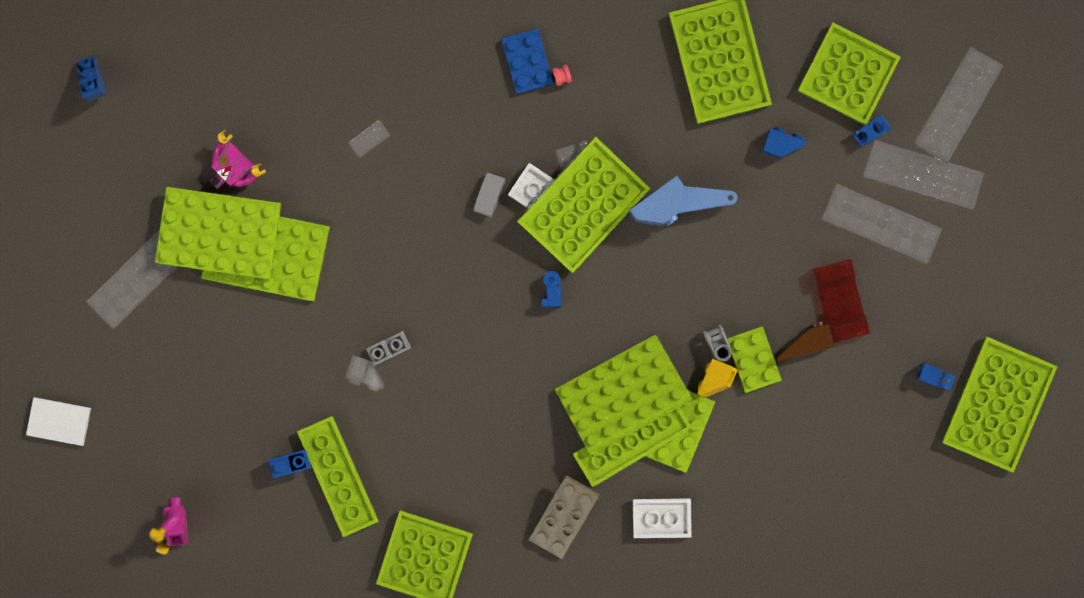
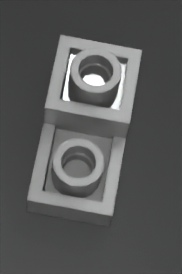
M490 173L486 174L475 203L474 212L492 217L498 204V197L505 184V178Z
M402 331L366 350L374 366L411 349V346Z

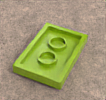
M763 326L727 338L745 393L782 381Z

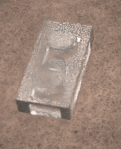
M378 120L348 143L359 158H361L391 135L381 121Z

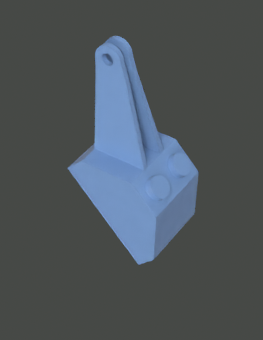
M676 176L633 207L629 214L635 222L663 226L666 223L669 226L678 219L677 214L733 205L737 201V194L727 190L684 186L678 176ZM728 196H732L733 200H728Z

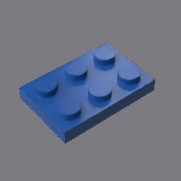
M539 29L501 38L516 94L553 85Z

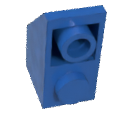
M775 127L774 130H769L762 153L781 158L804 147L807 141L803 140L804 137L801 135L792 134L791 136L785 134V130Z
M306 450L269 459L273 478L311 468Z

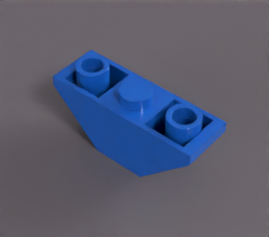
M95 57L84 58L76 62L82 98L86 101H91L105 96V84Z

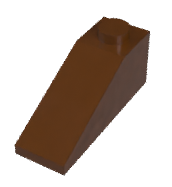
M823 322L811 324L812 328L807 329L776 357V361L833 347L834 343L829 325H823Z

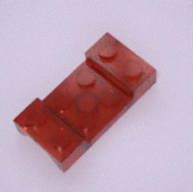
M849 259L812 269L825 322L829 325L833 343L870 334L855 280L856 275L852 260Z

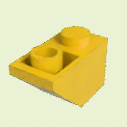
M712 359L706 366L704 380H701L698 385V395L707 398L730 388L737 369Z

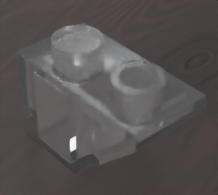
M355 355L352 356L346 378L350 379L349 382L359 386L360 383L367 384L368 389L377 392L379 388L384 389L385 385L373 362Z

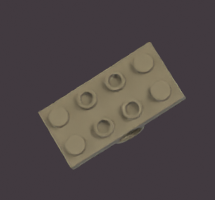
M566 475L531 534L529 541L562 559L600 494Z

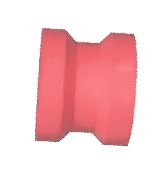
M567 64L559 69L556 67L552 68L557 87L565 82L572 83Z

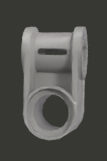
M719 324L717 328L703 331L714 358L720 362L727 361L731 357L732 352L722 325ZM719 348L727 350L726 358H720L717 355Z

